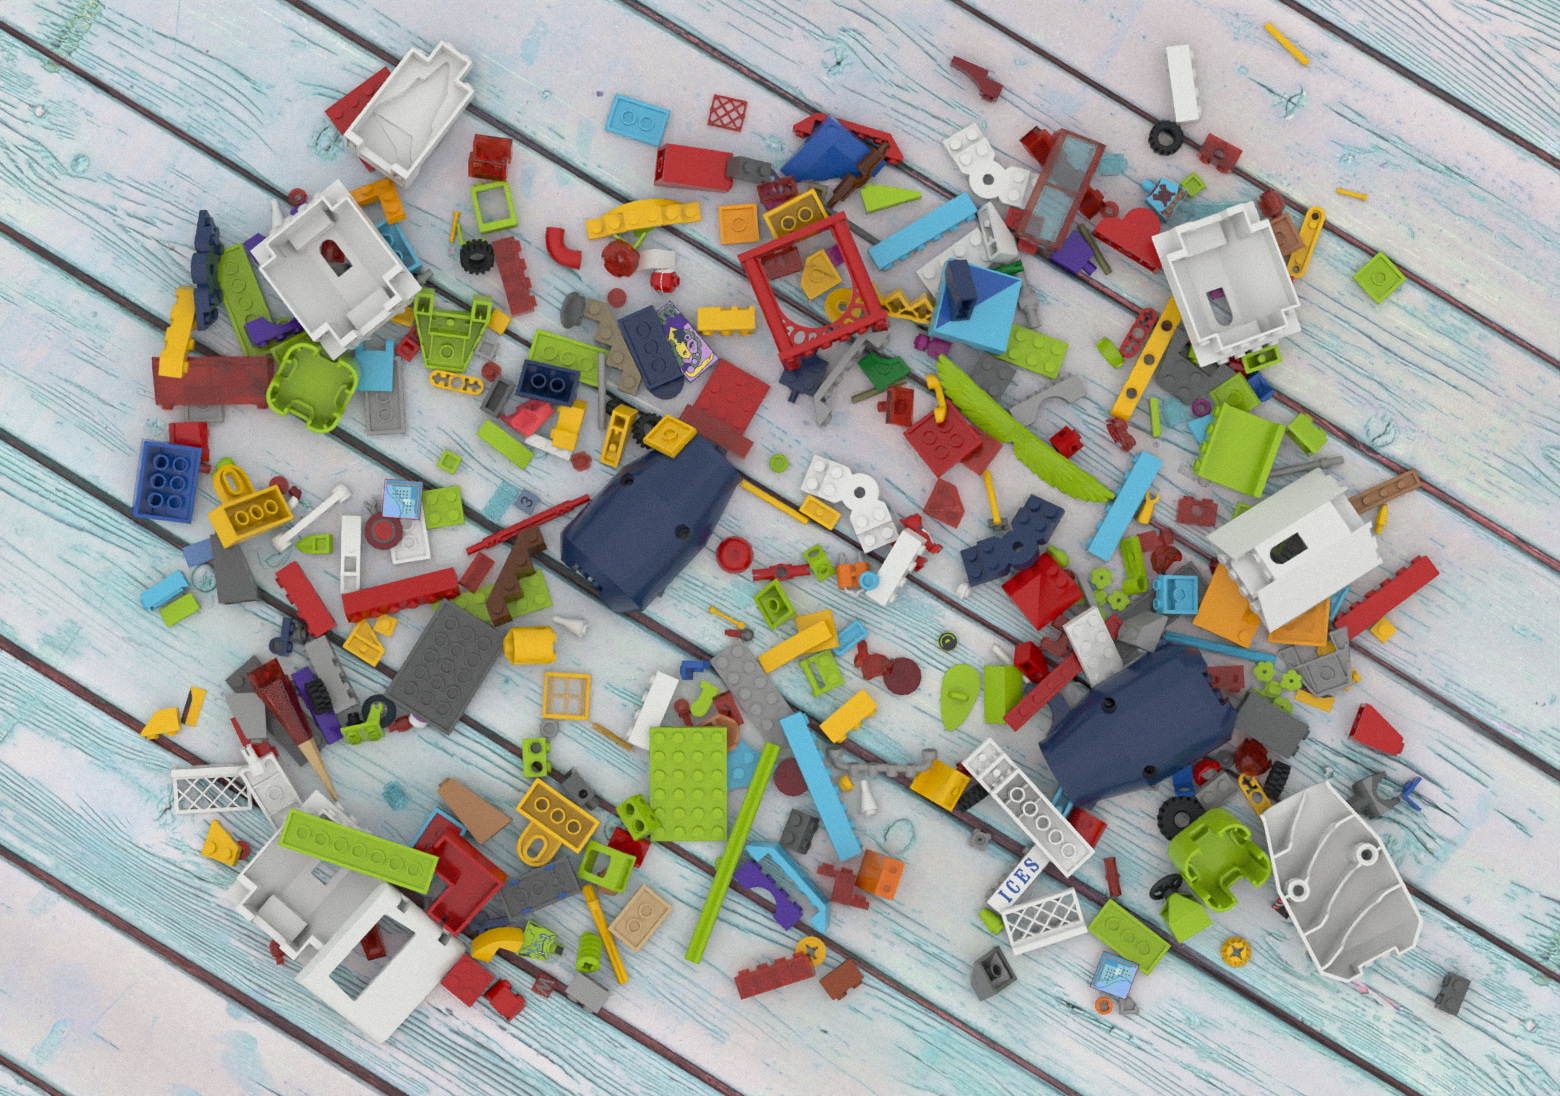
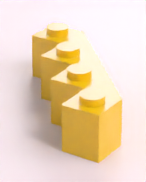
M872 281L883 310L886 309L888 316L930 324L935 303L927 292L910 301L901 286L884 296L875 281Z
M181 285L177 288L176 304L172 307L170 327H167L164 339L165 348L161 351L158 375L182 378L189 371L187 355L191 350H194L195 339H192V335L197 329L193 295L194 288L196 287Z

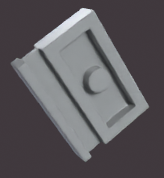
M1222 769L1196 789L1194 796L1205 812L1213 808H1219L1239 791Z

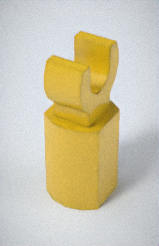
M1150 491L1146 492V502L1142 503L1136 522L1147 526L1155 509L1153 505L1160 498V495L1157 494L1155 499L1151 500L1149 498Z

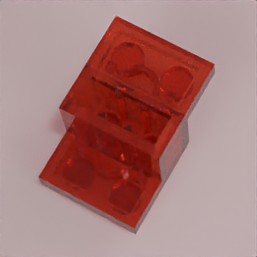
M825 862L822 865H818L817 874L834 878L830 901L868 910L869 901L866 900L865 896L855 894L854 897H851L856 879L853 869L841 867V870L834 869L833 864Z

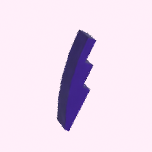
M306 666L291 674L306 708L309 709L317 727L320 728L326 743L331 745L344 738L340 730L342 727L333 709L317 716L309 704L304 684L316 679L310 668Z

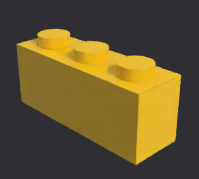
M861 689L819 727L833 743L838 742L840 744L848 737L846 733L849 730L855 731L862 725L860 721L863 718L867 717L869 719L877 712L875 710L877 704L864 689Z

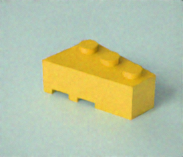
M732 306V308H698V333H702V336H713V333H721V336H732V333H740V336H751V333H755V306H749V308H739V306Z

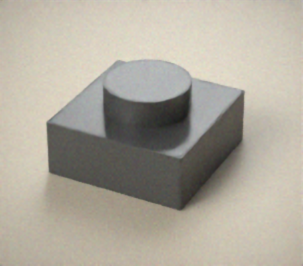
M1008 517L1001 518V523L998 525L994 524L993 519H988V528H993V531L1004 530V526H1008Z

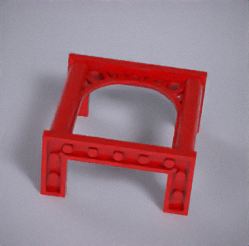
M845 211L737 255L744 273L749 278L773 336L784 370H796L800 367L799 364H802L800 356L808 357L813 355L817 349H828L836 341L844 342L849 340L853 334L861 335L868 332L870 327L872 332L888 331V328L891 327L886 309L883 310L851 234ZM830 229L852 280L853 292L851 302L845 313L835 322L819 328L803 327L789 320L781 311L760 258ZM858 297H860L861 302L863 301L864 305L861 303H856L855 300ZM852 309H862L865 313L864 317H854L851 314ZM847 318L854 321L853 323L847 322L848 325L844 324V320ZM788 326H792L794 328L790 333V336H788V332H790L787 329ZM832 327L833 331L829 332L828 328ZM803 331L805 333L804 341L796 344L794 342L796 333ZM816 333V338L813 336L809 341V334Z

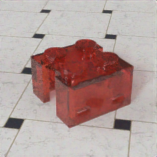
M475 134L473 152H470L468 160V177L506 182L508 164H511L513 156V139Z
M1062 614L1057 616L1050 626L1062 632L1058 640L1054 641L1046 636L1042 638L1037 647L1055 659L1065 657L1070 649L1067 646L1070 641L1062 625L1069 622L1070 619Z

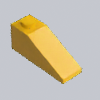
M620 404L613 410L599 462L618 468L631 436L632 426L636 421L638 410Z

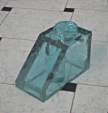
M390 781L383 787L384 792L382 796L394 811H399L413 798L398 781L394 783Z

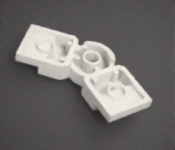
M976 123L969 125L942 141L960 174L969 176V188L974 196L985 201L998 198L1003 206L1039 214L1048 179L1047 176L1014 166L1004 169L999 163L994 162L995 153ZM989 176L993 179V183L986 185L983 182V178Z
M814 455L800 490L833 504L843 502L847 508L852 510L849 518L865 554L897 541L899 534L885 502L879 500L880 490L876 481L867 474H852L849 467ZM864 489V497L857 498L855 496L856 490Z

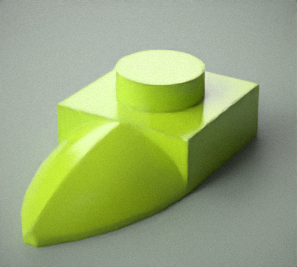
M319 534L306 536L299 540L295 547L307 554H332L333 535Z

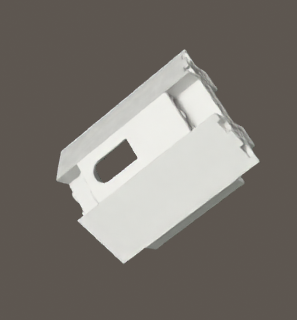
M339 179L323 192L319 191L314 194L312 201L301 205L295 215L286 217L283 220L284 224L279 228L275 227L269 231V236L250 251L261 265L258 269L311 339L314 342H319L332 360L339 358L346 351L349 352L355 349L364 340H371L373 338L371 334L397 313L403 314L405 312L404 308L411 304L415 299L414 296L422 289ZM325 240H333L353 265L340 277L337 276L320 252V246Z
M1253 201L1238 204L1217 214L1194 222L1190 221L1176 226L1169 231L1152 236L1200 368L1216 362L1218 365L1229 362V357L1234 356L1235 359L1246 355L1245 351L1251 350L1254 353L1262 350V345L1268 344L1269 347L1280 343L1279 339L1301 331L1294 309L1301 306L1269 219L1260 221ZM1222 287L1232 314V321L1228 326H1221L1217 323L1206 295L1207 292Z
M1318 467L1205 536L1217 553L1218 561L1227 568L1230 579L1237 583L1239 592L1248 599L1251 610L1258 614L1270 633L1282 625L1290 623L1383 563L1381 556L1375 550L1378 548L1376 537L1370 533L1371 521L1364 524L1344 494L1349 488L1338 486L1336 479L1330 475L1325 476ZM1298 533L1308 549L1284 564L1274 563L1270 558L1271 549Z
M315 790L303 805L296 809L375 835L369 828H362L359 825L360 820L351 814L349 816L343 805L339 802L334 803L318 790ZM284 823L237 876V880L224 896L236 906L235 910L249 922L253 921L281 945L279 948L292 960H298L305 967L383 880L341 867L326 885L323 884L311 873L322 860L278 846Z

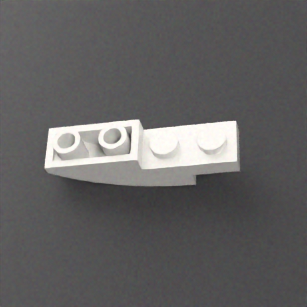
M342 515L340 593L360 590V515Z

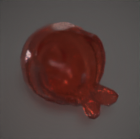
M1158 546L1151 555L1152 570L1157 574L1166 575L1165 572L1174 561L1182 560V553L1174 546Z

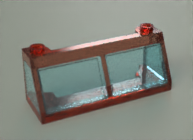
M1063 128L1053 132L1050 138L1052 148L1024 211L1019 219H1014L1011 225V229H1013L1012 235L1051 253L1060 251L1106 148V145Z

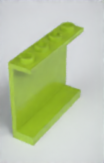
M1218 402V405L1216 404L1212 411V415H1214L1212 421L1206 427V438L1199 446L1200 454L1193 463L1192 474L1254 498H1260L1287 426L1273 423L1229 406L1228 403Z

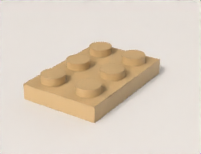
M643 883L607 929L638 953L672 911L673 907Z

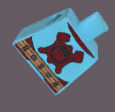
M1146 178L1140 186L1141 189L1148 193L1144 200L1145 204L1164 223H1166L1189 192L1164 178H1160L1156 184Z

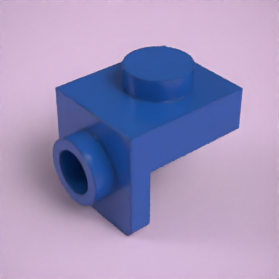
M1254 371L1245 378L1261 403L1269 400L1271 395L1275 393L1259 371Z

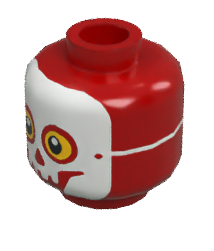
M656 269L651 274L650 284L656 292L673 293L676 287H679L680 277L677 276L674 269Z

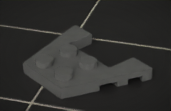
M1177 326L1156 383L1186 406L1234 376L1236 371L1226 363L1219 365L1211 376L1201 370L1180 353V350L1188 342L1189 336L1187 332Z

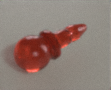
M678 699L674 704L675 711L679 713L678 716L683 719L685 726H693L688 701Z

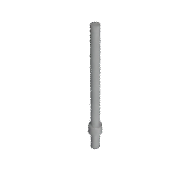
M1343 456L1329 459L1324 457L1319 458V461L1270 470L1267 479L1313 470L1317 467L1321 468V470L1328 469L1330 466L1344 463Z

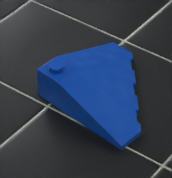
M829 113L781 167L780 171L794 183L801 182L802 180L825 181L829 178L843 179L847 173L859 176L861 172L856 168V164L870 152L871 148ZM883 159L872 171L871 177H875L886 165L887 161Z

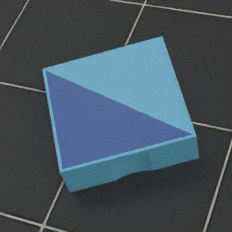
M949 258L943 265L938 286V298L933 308L927 335L950 342L963 343L974 349L999 356L1006 352L1022 279L968 263L978 298L970 320L951 321L944 272L948 261L955 259Z

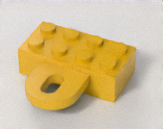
M227 464L215 472L213 486L222 505L207 515L224 549L283 527L294 519L277 484L255 492L247 474L240 467ZM226 475L232 478L236 491L231 488Z
M538 777L515 808L516 811L531 820L518 839L517 853L524 863L534 867L547 864L562 844H565L579 854L601 821ZM540 838L544 842V847L536 857H530L527 853L528 848L535 839Z

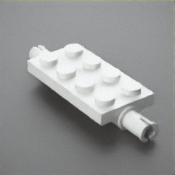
M247 744V747H242L240 752H242L248 765L239 769L238 773L276 833L285 823L290 808L297 809L304 802L274 753L271 751L258 758L251 744Z

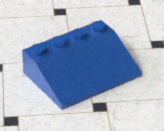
M142 438L131 515L139 518L191 524L202 448Z

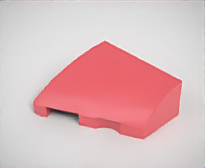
M531 399L527 403L515 407L517 410L515 413L509 416L502 414L500 419L518 433L529 438L554 411L549 403Z

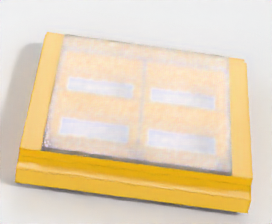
M545 672L542 718L588 720L591 674Z

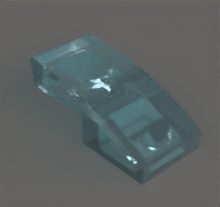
M503 481L480 514L496 525L519 491Z

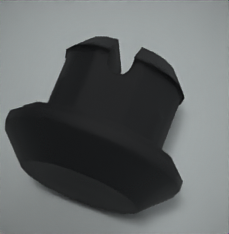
M615 399L609 400L606 403V413L611 416L613 410L621 403Z
M354 712V716L352 713L347 715V726L363 723L359 718L358 712Z

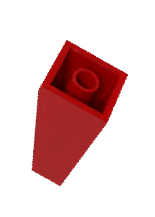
M666 143L657 149L654 186L726 193L733 186V178L726 177L727 159L733 157V153Z

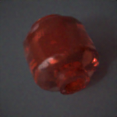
M1270 189L1259 195L1260 199L1257 201V204L1264 217L1272 216L1275 219L1283 214L1282 210L1286 207V204L1278 191Z

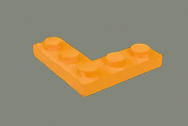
M388 177L349 191L360 207L380 200L389 225L407 219L395 182Z

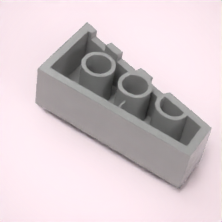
M323 635L305 644L306 650L303 651L308 661L311 660L314 666L312 671L316 678L319 677L324 682V686H326L327 692H329V697H331L335 714H342L360 705L361 703L327 635Z

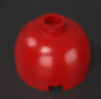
M731 536L719 543L715 557L717 564L723 571L729 574L743 573L750 567L753 562L754 553L752 546L746 539L739 536Z

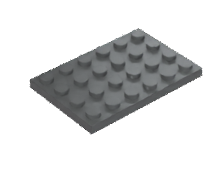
M444 597L383 696L449 736L501 654L503 639L506 635Z

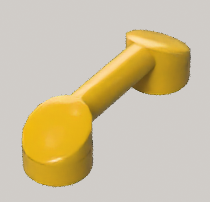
M926 374L928 390L935 389L939 407L933 408L936 423L944 421L947 411L942 385L934 374Z

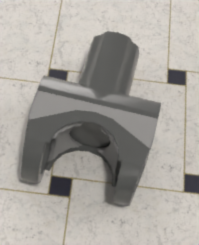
M1385 771L1367 776L1352 784L1356 796L1346 800V802L1357 814L1365 810L1371 820L1389 811L1401 801L1399 796L1390 800H1384L1378 796L1376 791L1377 785L1382 781L1381 779L1387 776Z

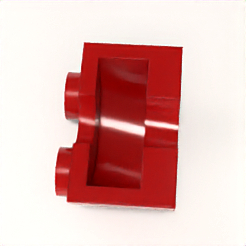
M500 978L484 993V996L490 1001L489 1003L510 1022L526 1007L524 1004L526 1000L521 994L517 993L515 995L511 991L513 986L508 980Z

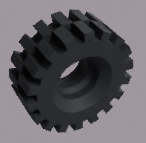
M1171 797L1158 810L1157 826L1161 834L1171 841L1177 834L1205 814V810L1192 797ZM1180 812H1184L1189 816V823L1185 827H1178L1175 824V816Z

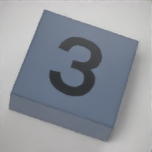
M523 489L514 505L531 515L540 499Z

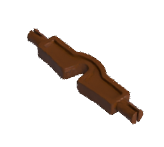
M884 141L878 149L873 147L856 164V168L861 174L854 176L851 173H847L839 185L832 191L834 196L826 204L833 208L839 200L844 202L855 189L866 184L872 175V171L885 158L883 153L890 147V144Z

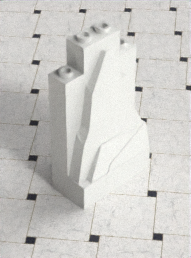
M442 40L429 57H426L427 54L418 48L416 50L412 47L343 135L344 147L405 190L408 189L420 173V167L474 98L473 87L467 82H462L472 69L473 62L471 58L464 53L460 54L451 43H445Z

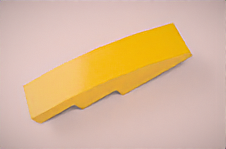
M822 620L760 655L758 659L765 673L769 674L815 649L816 646L830 640L833 636L825 621Z

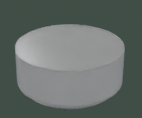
M546 719L540 724V733L546 738H553L559 732V725L553 719Z

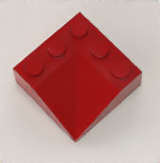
M1047 551L1039 556L1033 566L1021 570L1001 586L1009 600L1037 631L1041 630L1083 597L1077 584Z

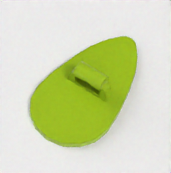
M967 664L952 666L943 677L941 716L943 724L948 731H954L966 719L981 687L979 673Z

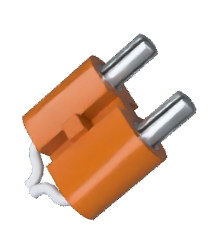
M860 551L857 552L858 563L852 565L846 564L844 553H842V559L841 553L838 554L839 565L836 566L838 589L853 594V597H858L859 593L865 590H858L856 594L848 590L862 588L859 578L862 573L870 571L869 563L865 562L864 551H861V556Z

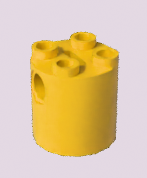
M550 626L510 627V631L503 639V652L512 665L551 664L556 662V651L553 650V643H556V632H553V628Z

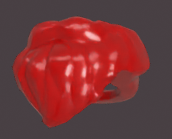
M1203 759L1196 763L1193 769V778L1199 787L1208 781L1202 774L1209 769H1216L1217 772H1220V763L1211 759Z

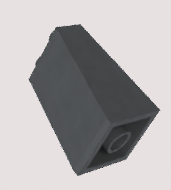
M215 531V534L210 535L219 604L230 605L263 600L240 545L236 544L224 549Z
M1252 687L1249 688L1236 708L1238 716L1235 727L1287 759L1291 755L1295 756L1300 748L1297 745L1301 740H1305L1310 733V730H1308L1310 728L1309 724Z

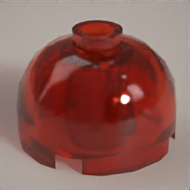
M1248 738L1244 739L1234 751L1236 769L1250 777L1260 776L1272 767L1271 758L1268 760L1266 756L1268 752L1264 746L1253 738L1250 741Z

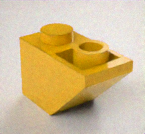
M179 707L157 710L142 730L141 737L147 736V740L159 738L158 734L166 733V737L178 735L177 731L183 730Z

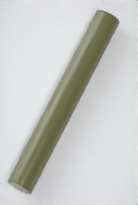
M1082 223L1077 226L1083 239L1094 251V257L1105 275L1107 276L1112 273L1111 268L1085 225Z
M905 377L900 379L898 382H896L883 392L906 384L907 381ZM872 388L852 396L851 399L853 404L878 395L879 392L876 388Z

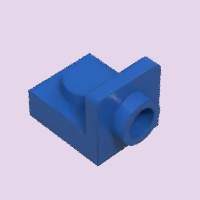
M682 661L680 666L682 680H693V672H704V668H711V661Z

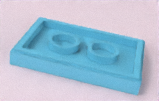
M616 93L604 130L659 148L671 111Z

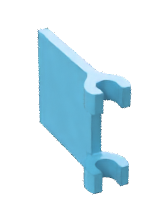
M386 339V350L379 351L364 350V340L355 348V359L361 367V379L355 391L392 392L395 341L393 339Z

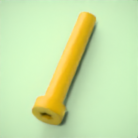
M1339 188L1336 189V193L1366 201L1367 194L1365 193L1363 195Z
M453 212L454 218L450 243H454L458 217L461 214L459 212Z

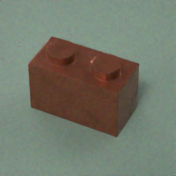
M848 958L820 979L819 982L832 1000L837 998L839 1001L847 995L846 991L849 988L853 987L855 989L863 983L861 979L864 976L853 961Z

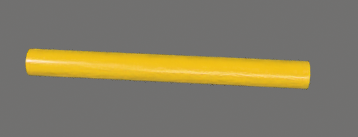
M745 480L741 483L740 486L777 509L804 525L808 523L809 518Z

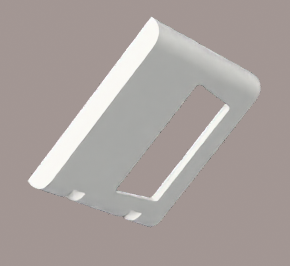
M382 881L295 977V980L375 1042L382 1043L391 1036L463 956L466 946L460 939L454 937L440 923L436 922L393 885ZM401 899H402V900L404 901V903H403L400 907H398V905H399V903H400V901H401ZM383 915H388L414 931V935L356 999H351L329 977L331 972ZM443 932L445 935L440 940L439 938Z

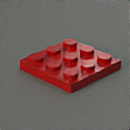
M721 358L692 408L743 436L771 386Z
M949 399L945 400L947 411L943 422L936 423L934 410H932L903 433L904 437L937 478L941 477L983 445L982 440Z

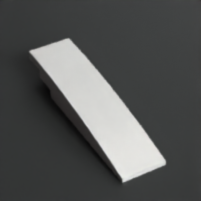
M988 737L961 762L1066 878L1072 875L1095 853L1094 849L991 737Z

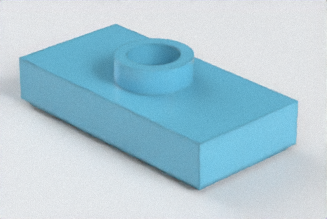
M857 619L837 634L840 647L832 649L840 657L869 635V633Z

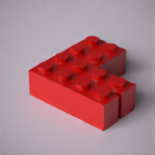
M448 826L426 850V853L439 857L434 873L448 884L430 903L426 913L438 923L442 921L446 914L447 917L442 927L456 937L504 885L508 875Z

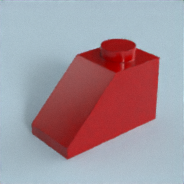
M1032 641L1015 646L1013 664L1032 683L1039 684L1050 673L1042 651Z

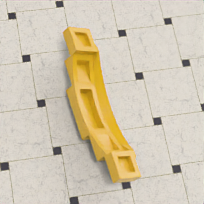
M645 199L620 205L608 211L600 218L585 221L588 239L594 240L639 229L673 224H688L702 220L698 201L684 204L669 199Z

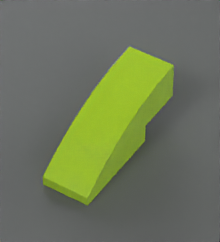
M488 419L476 433L478 437L523 470L535 456L530 450Z

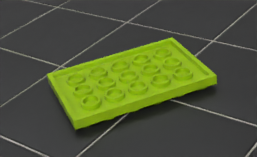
M727 726L649 727L650 809L660 824V827L650 834V841H727Z

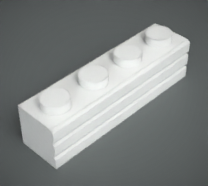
M534 433L529 438L526 437L524 442L566 461H570L574 452L552 446L553 441Z

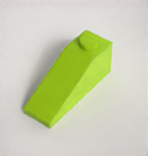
M874 183L865 185L860 190L866 215L922 198L921 192L884 185L874 186Z

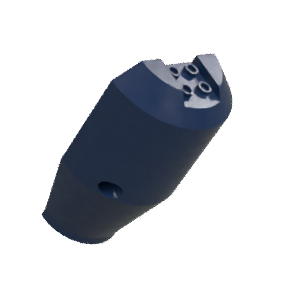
M698 433L674 458L653 449L622 467L560 532V559L574 573L578 570L586 579L590 577L593 586L600 591L599 596L615 612L644 611L706 546L737 485L743 478ZM633 481L632 485L625 487L627 482ZM683 533L690 534V538L688 540H680V537Z
M1170 641L1156 649L1153 653L1151 652L1091 688L1045 739L1038 742L1049 768L1076 808H1080L1085 804L1151 788L1232 740L1238 712L1228 697L1223 699L1219 689L1212 687V678L1206 670L1208 669V664L1198 647ZM1110 697L1115 700V703L1112 706H1107L1104 703V699ZM1152 765L1155 766V769L1148 772L1145 770V767Z

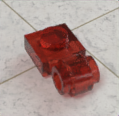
M1171 528L1160 530L1159 536L1156 535L1155 530L1136 534V536H1139L1142 553L1160 549L1158 542H1162L1163 546L1173 544L1175 536L1174 532H1171Z

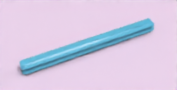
M1165 631L1163 639L1166 642L1173 641L1198 647V649L1256 662L1263 661L1265 663L1270 661L1273 665L1276 661V656L1273 654Z

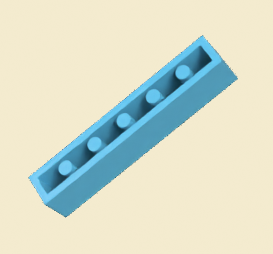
M964 192L871 247L867 253L878 271L884 270L886 272L894 267V262L898 260L900 262L905 261L910 257L911 252L915 250L920 252L927 247L926 243L930 241L934 243L943 238V233L947 231L951 233L959 228L958 224L963 221L968 223L975 219V214H977L978 210L968 193Z
M1144 450L1140 454L1136 453L1132 460L1133 468L1131 471L1128 469L1122 478L1125 480L1123 486L1117 487L1114 493L1116 498L1113 504L1109 503L1104 511L1106 514L1104 520L1100 519L1095 527V530H1097L1095 536H1090L1085 545L1088 547L1087 553L1105 563L1109 561L1163 463L1162 460Z

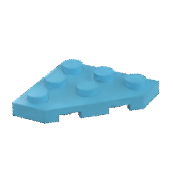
M740 740L738 747L727 753V790L750 785L761 756L759 752ZM775 763V765H774V768H773V771H772V773H771V776H772V774L774 773L775 769H776L777 766H778V764H776V763Z

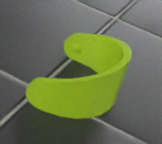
M1104 336L1095 344L1099 352L1114 368L1117 369L1124 364L1123 356L1110 339Z

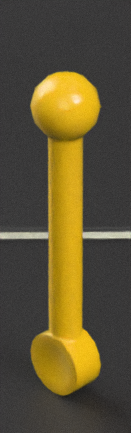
M714 606L709 608L711 614L715 613L737 625L739 629H744V622H738L717 611Z

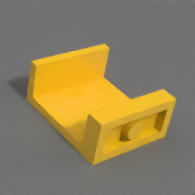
M934 759L933 765L929 770L918 772L910 788L951 812L970 778Z

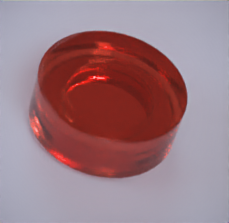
M614 288L608 293L607 299L612 307L620 308L625 305L627 296L622 289Z
M276 476L271 479L269 487L277 484L282 495L287 493L289 483L284 477Z

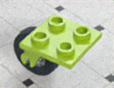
M375 694L367 698L361 709L362 718L365 723L340 728L347 744L359 745L363 741H377L381 737H385L384 728L391 725L396 717L397 711L394 702L383 696V694Z

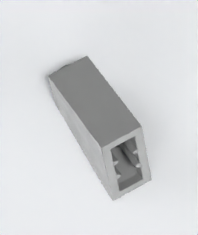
M264 692L225 694L226 703L247 742L258 745L263 744V741H267Z

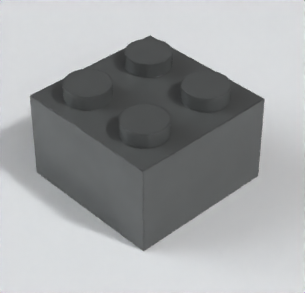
M984 351L969 377L998 403L1017 371Z

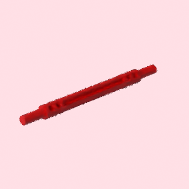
M587 493L572 501L567 500L483 538L481 542L466 548V552L469 556L484 548L489 549L518 536L523 530L536 525L540 526L571 512L575 507L591 499Z

